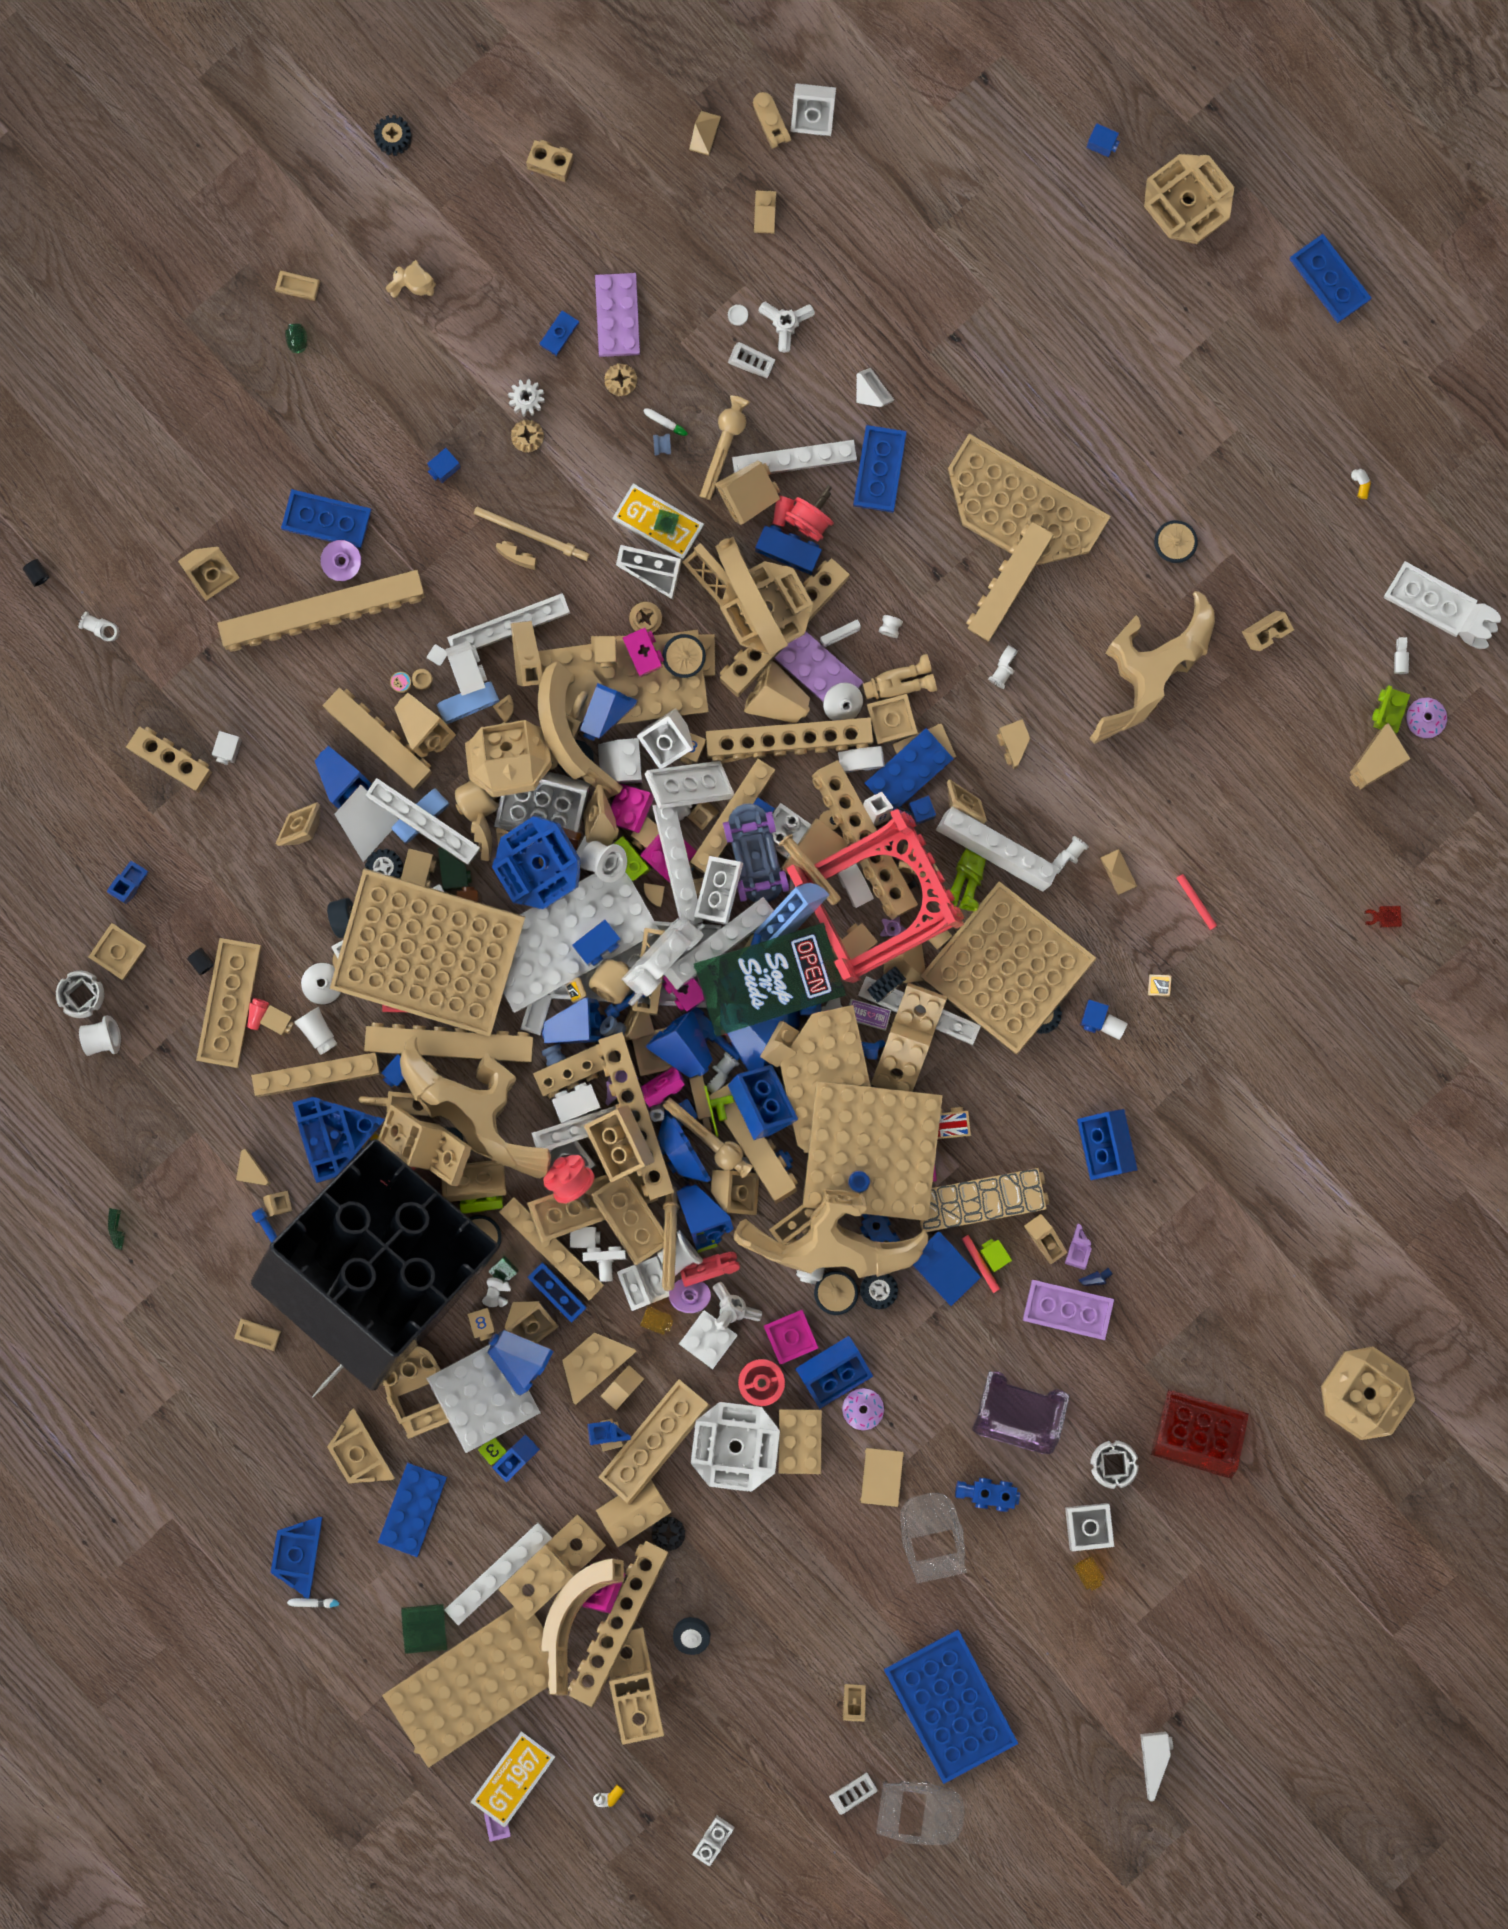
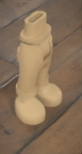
M927 654L920 657V662L916 666L913 664L908 667L892 669L875 677V680L871 678L870 682L862 683L867 699L876 697V699H879V697L893 698L913 691H919L921 688L927 689L930 692L937 691L933 674L926 675L921 679L917 678L912 681L901 682L910 677L932 673Z

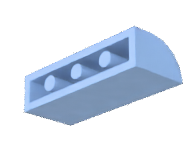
M806 883L796 887L754 933L762 936L760 942L765 949L788 940L830 894L824 888L813 883Z

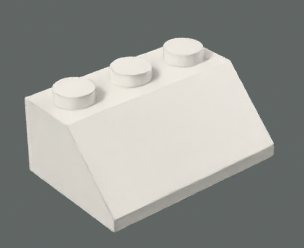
M709 856L694 917L713 923L728 924L743 862Z

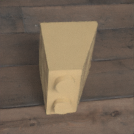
M757 460L715 483L732 519L740 525L780 499L778 496L780 490L775 481L771 482L768 476L771 472L766 463L762 464V462Z
M1389 723L1377 732L1350 771L1352 783L1354 786H1358L1360 790L1399 768L1410 759Z

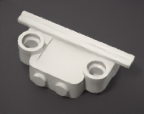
M679 918L676 919L622 978L623 982L636 993L628 1002L629 1005H634L643 994L645 996L651 994L662 982L660 977L684 951H689L701 940L704 935L701 931L705 928L703 923L695 928L688 920L682 922Z

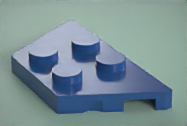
M321 1516L277 1530L271 1566V1574L308 1599L311 1596L323 1517Z

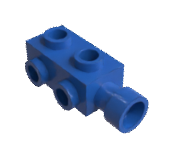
M862 1214L865 1220L861 1221L863 1226L859 1228L866 1238L869 1237L870 1240L877 1242L885 1240L889 1242L900 1241L896 1232L891 1233L888 1227L891 1223L887 1216ZM874 1222H878L880 1224V1228L878 1230H874L872 1228V1224Z
M979 1478V1482L974 1481L973 1485L957 1481L955 1498L964 1499V1497H969L972 1503H976L975 1507L988 1509V1505L996 1506L997 1511L1009 1512V1508L1014 1509L1015 1505L1019 1504L1020 1492H1017L1016 1487H1012V1482L1000 1481V1485L991 1484L992 1479ZM982 1490L988 1491L986 1498L981 1496ZM1004 1493L1009 1494V1499L1007 1501H1004L1002 1499V1495Z

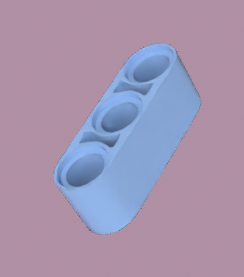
M492 682L484 683L485 688L463 696L460 693L439 702L436 706L444 723L455 722L498 703L500 700Z
M434 788L416 805L436 818L450 803ZM400 819L391 828L405 844L419 834L418 831Z

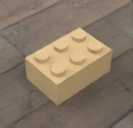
M629 1105L617 1108L584 1125L611 1183L655 1162Z
M779 1409V1474H821L822 1410Z

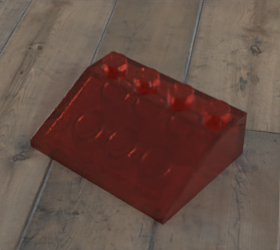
M1168 1390L1155 1433L1151 1455L1232 1479L1239 1466L1249 1413Z

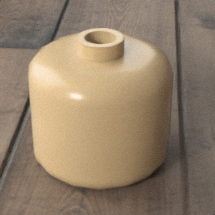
M471 780L455 790L456 808L461 815L464 814L471 822L477 820L478 813L486 817L499 808L497 797H492L486 790L477 786Z
M603 960L589 980L590 988L594 993L610 1003H622L631 990L622 980L629 971L628 965L622 961Z

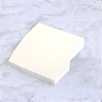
M658 1256L617 1272L632 1311L669 1297L670 1290L665 1291L662 1287L663 1265Z

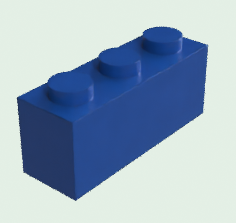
M764 526L755 547V552L812 575L822 553L819 545L808 541V543L803 542L799 536L789 533V535L784 534L776 526Z
M543 1262L527 1277L571 1323L587 1309L576 1295Z

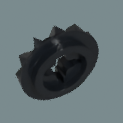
M674 1517L660 1519L654 1524L652 1529L653 1542L657 1547L665 1551L679 1548L685 1539L683 1524ZM668 1525H670L671 1532L678 1533V1535L671 1536L669 1543H667L666 1536L659 1534L666 1532Z

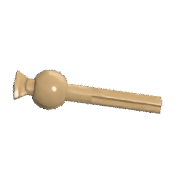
M730 395L731 409L722 411L718 419L722 434L699 496L706 500L712 499L716 487L715 483L718 482L734 435H739L746 427V418L742 411L750 401L739 396Z
M670 1097L662 1105L715 1152V1162L720 1168L724 1170H732L734 1168L739 1172L741 1178L746 1177L751 1171L753 1165L747 1164L742 1160L743 1151L738 1144L731 1141L723 1143Z

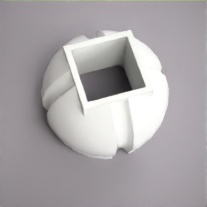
M73 971L67 974L66 979L62 978L56 989V1000L59 1007L64 1008L63 1012L75 1018H86L93 1015L94 1010L100 1009L104 1000V988L101 982L96 981L97 977L87 971ZM85 983L95 996L82 1007H79L70 994Z
M1115 1440L1114 1443H1110V1441L1104 1442L1092 1454V1474L1101 1485L1107 1488L1115 1489L1116 1486L1124 1488L1137 1476L1139 1465L1136 1464L1138 1456L1134 1449L1125 1442ZM1122 1453L1124 1473L1105 1475L1103 1455Z

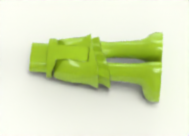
M968 848L963 852L957 863V875L951 888L955 898L952 902L954 906L958 905L961 889L965 878H967V887L959 907L968 911H977L979 904L974 899L976 886H981L980 880H983L986 859Z

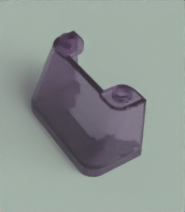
M989 1371L972 1430L984 1437L1035 1452L1051 1454L1060 1440L1070 1395L1062 1390L1055 1389L1046 1396L1008 1385L1007 1378L1003 1373Z

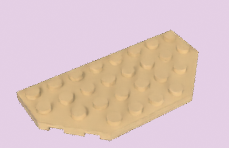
M968 434L948 467L960 519L964 527L1009 553L1014 543H1019L1023 538L1020 534L1026 524L1030 526L1034 522L1054 534L1036 566L1089 553L1111 517L971 434Z
M853 1005L811 1014L790 1047L797 1053L790 1059L782 1060L780 1063L786 1095L798 1118L793 1123L797 1146L808 1153L817 1081L871 1087Z

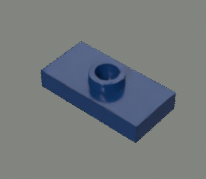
M561 311L539 345L557 356L578 326L579 321Z

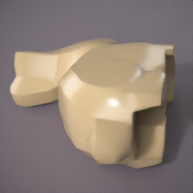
M415 260L405 270L402 267L395 269L393 281L386 286V290L393 298L399 295L403 286H406L415 295L422 296L427 294L432 296L436 284L433 281L434 279Z

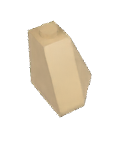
M771 661L760 674L754 691L750 692L746 700L744 712L797 723L801 717L805 718L810 710V707H808L810 697L775 662Z
M409 693L401 698L394 708L411 749L421 758L427 756L428 752L431 751L436 753L443 751L456 736L440 717Z

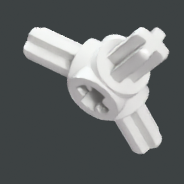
M763 302L758 310L773 321L772 325L776 327V332L779 333L778 350L783 353L790 351L791 334H794L795 328L799 327V322L815 315L811 305L804 306L793 312L792 309L789 311L781 309L779 311L767 302ZM782 320H790L789 323H786L785 325L782 324Z
M718 1282L713 1286L715 1293L721 1301L719 1303L721 1308L720 1316L715 1321L718 1330H725L730 1323L736 1320L740 1321L743 1318L754 1321L761 1320L762 1311L746 1307L744 1300L737 1295H730L722 1282Z

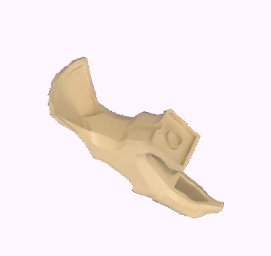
M1197 591L1193 592L1194 613L1189 626L1180 636L1159 648L1148 652H1138L1133 647L1132 640L1138 635L1141 628L1137 615L1110 644L1106 654L1113 657L1117 662L1120 676L1134 686V708L1116 715L1103 717L1090 737L1094 744L1143 722L1158 707L1157 704L1165 696L1163 689L1169 676L1177 671L1187 673L1201 656L1207 654L1215 624L1214 610L1208 603L1205 595ZM1182 661H1186L1187 668L1181 664Z
M416 1036L406 1041L400 1058L401 1073L415 1101L421 1103L430 1117L442 1116L449 1119L465 1136L467 1144L472 1147L471 1150L532 1177L540 1179L546 1176L551 1163V1155L548 1148L509 1144L499 1136L496 1118L506 1107L507 1094L516 1082V1077L486 1053L477 1067L476 1078L478 1081L485 1083L488 1086V1090H475L443 1078L436 1073L420 1054Z
M832 1189L823 1190L822 1203L811 1214L809 1232L793 1243L781 1244L775 1241L747 1219L739 1222L734 1233V1240L739 1245L786 1267L811 1274L814 1270L822 1267L846 1266L855 1270L858 1278L871 1275L879 1277L909 1268L919 1260L923 1249L928 1243L926 1230H923L916 1237L904 1241L877 1242L843 1228L838 1223V1219L846 1213L853 1216H861L866 1211V1201L862 1192Z

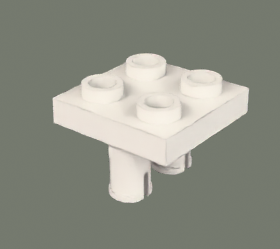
M780 803L772 814L776 832H773L772 835L776 852L787 859L790 854L783 846L780 847L779 843L786 836L792 834V839L798 844L811 824Z
M621 1246L608 1247V1251L602 1252L601 1248H587V1252L583 1253L584 1262L596 1261V1263H599L600 1282L613 1281L612 1262L614 1260H627L626 1251L622 1250Z

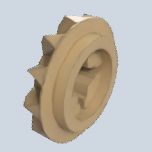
M618 363L610 366L609 370L605 373V386L609 392L616 396L628 395L637 385V375L634 369L627 364ZM619 372H621L624 378H627L623 380V387H621L619 381H615L618 378Z
M524 419L516 423L512 429V443L522 452H533L543 443V430L533 420ZM525 428H527L530 434L533 433V436H530L529 444L525 437H521V435L525 434Z
M641 602L632 608L629 622L635 631L646 628L647 632L652 631L653 633L661 626L662 614L655 604ZM640 612L646 616L651 615L649 618L651 625L646 622L639 623L642 620Z

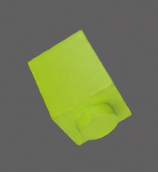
M990 1239L982 1244L983 1249L980 1252L993 1272L1012 1261L999 1239L996 1241Z

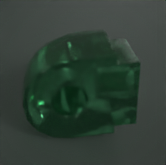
M289 324L288 329L285 330L287 346L293 353H301L307 347V332L302 324Z

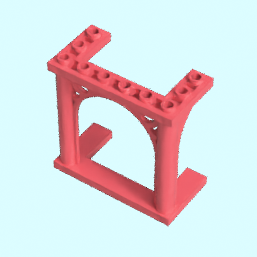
M898 808L890 812L892 819L881 829L814 864L824 878L828 879L868 857L877 855L893 856L906 862L915 871L922 886V906L913 924L902 933L853 959H850L823 904L814 911L838 957V960L834 961L842 979L847 982L855 983L861 980L860 976L952 927L957 929L964 925L962 920L965 917L960 908L954 906L952 901L955 898L951 890L945 889L943 885L945 879L941 871H936L933 866L936 861L931 852H926L924 848L926 842L921 833L917 835L914 829L917 825L913 817ZM901 840H907L908 849L904 854H899L897 851V846ZM893 841L892 850L887 851L885 846H891L890 842ZM913 849V857H916L915 861H911L909 859V855L911 854ZM793 864L786 868L795 887L806 883H813L801 867ZM925 872L926 876L921 877L920 873ZM933 889L932 893L937 895L938 898L929 897L928 890ZM931 901L938 902L940 904V911L938 913L930 912L927 909V904ZM926 914L927 916L932 917L933 919L930 921L929 919H927L925 922H923V915Z

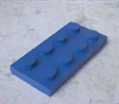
M1324 234L1289 258L1337 323H1340L1372 299Z
M866 425L853 503L854 507L894 513L907 431Z
M291 489L281 529L329 542L346 540L357 549L362 550L372 510L371 508Z
M926 728L887 762L885 767H882L868 779L865 785L874 795L883 792L893 806L892 811H894L897 806L901 807L953 761L954 758Z
M407 1463L378 1543L418 1557L447 1477Z

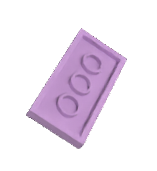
M636 273L595 275L599 357L640 355Z
M806 631L805 635L790 642L774 659L822 702L829 689L836 684L851 683L859 689L863 683L860 678Z
M1032 1280L1022 1321L1105 1340L1114 1299Z

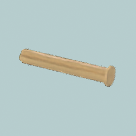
M793 835L786 836L779 843V846H783L814 884L824 888L830 894L826 898L831 905L837 904L841 897L792 839Z

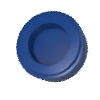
M855 1171L849 1176L848 1184L853 1191L864 1192L870 1185V1179L866 1173Z

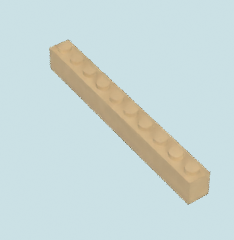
M414 570L218 622L217 624L223 647L232 652L242 649L241 646L259 645L263 640H279L285 634H290V636L298 635L304 629L317 630L323 624H339L342 622V619H358L362 617L361 614L368 612L370 614H377L383 608L396 609L401 607L402 603H418L422 601L421 598H425L419 572Z

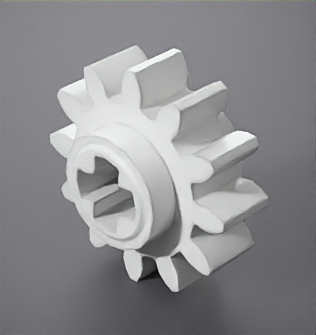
M528 379L526 384L519 380V387L512 385L514 393H508V396L513 399L509 402V405L515 406V413L522 410V415L525 417L527 411L532 416H534L533 409L541 411L538 403H545L543 397H539L544 394V391L542 389L537 390L539 387L538 383L532 386L530 379ZM528 395L529 401L525 402L523 396Z

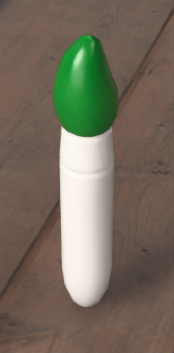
M644 409V413L649 418L678 435L687 436L688 433L682 426L676 425L654 410Z

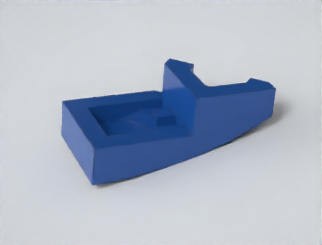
M610 1421L587 1424L590 1445L631 1440L630 1435Z

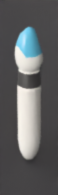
M294 1598L287 1601L288 1605L294 1607L331 1608L339 1606V1602L331 1598L325 1600Z

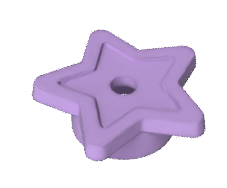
M900 917L893 920L882 919L884 929L880 936L893 938L905 931L906 928L900 925Z

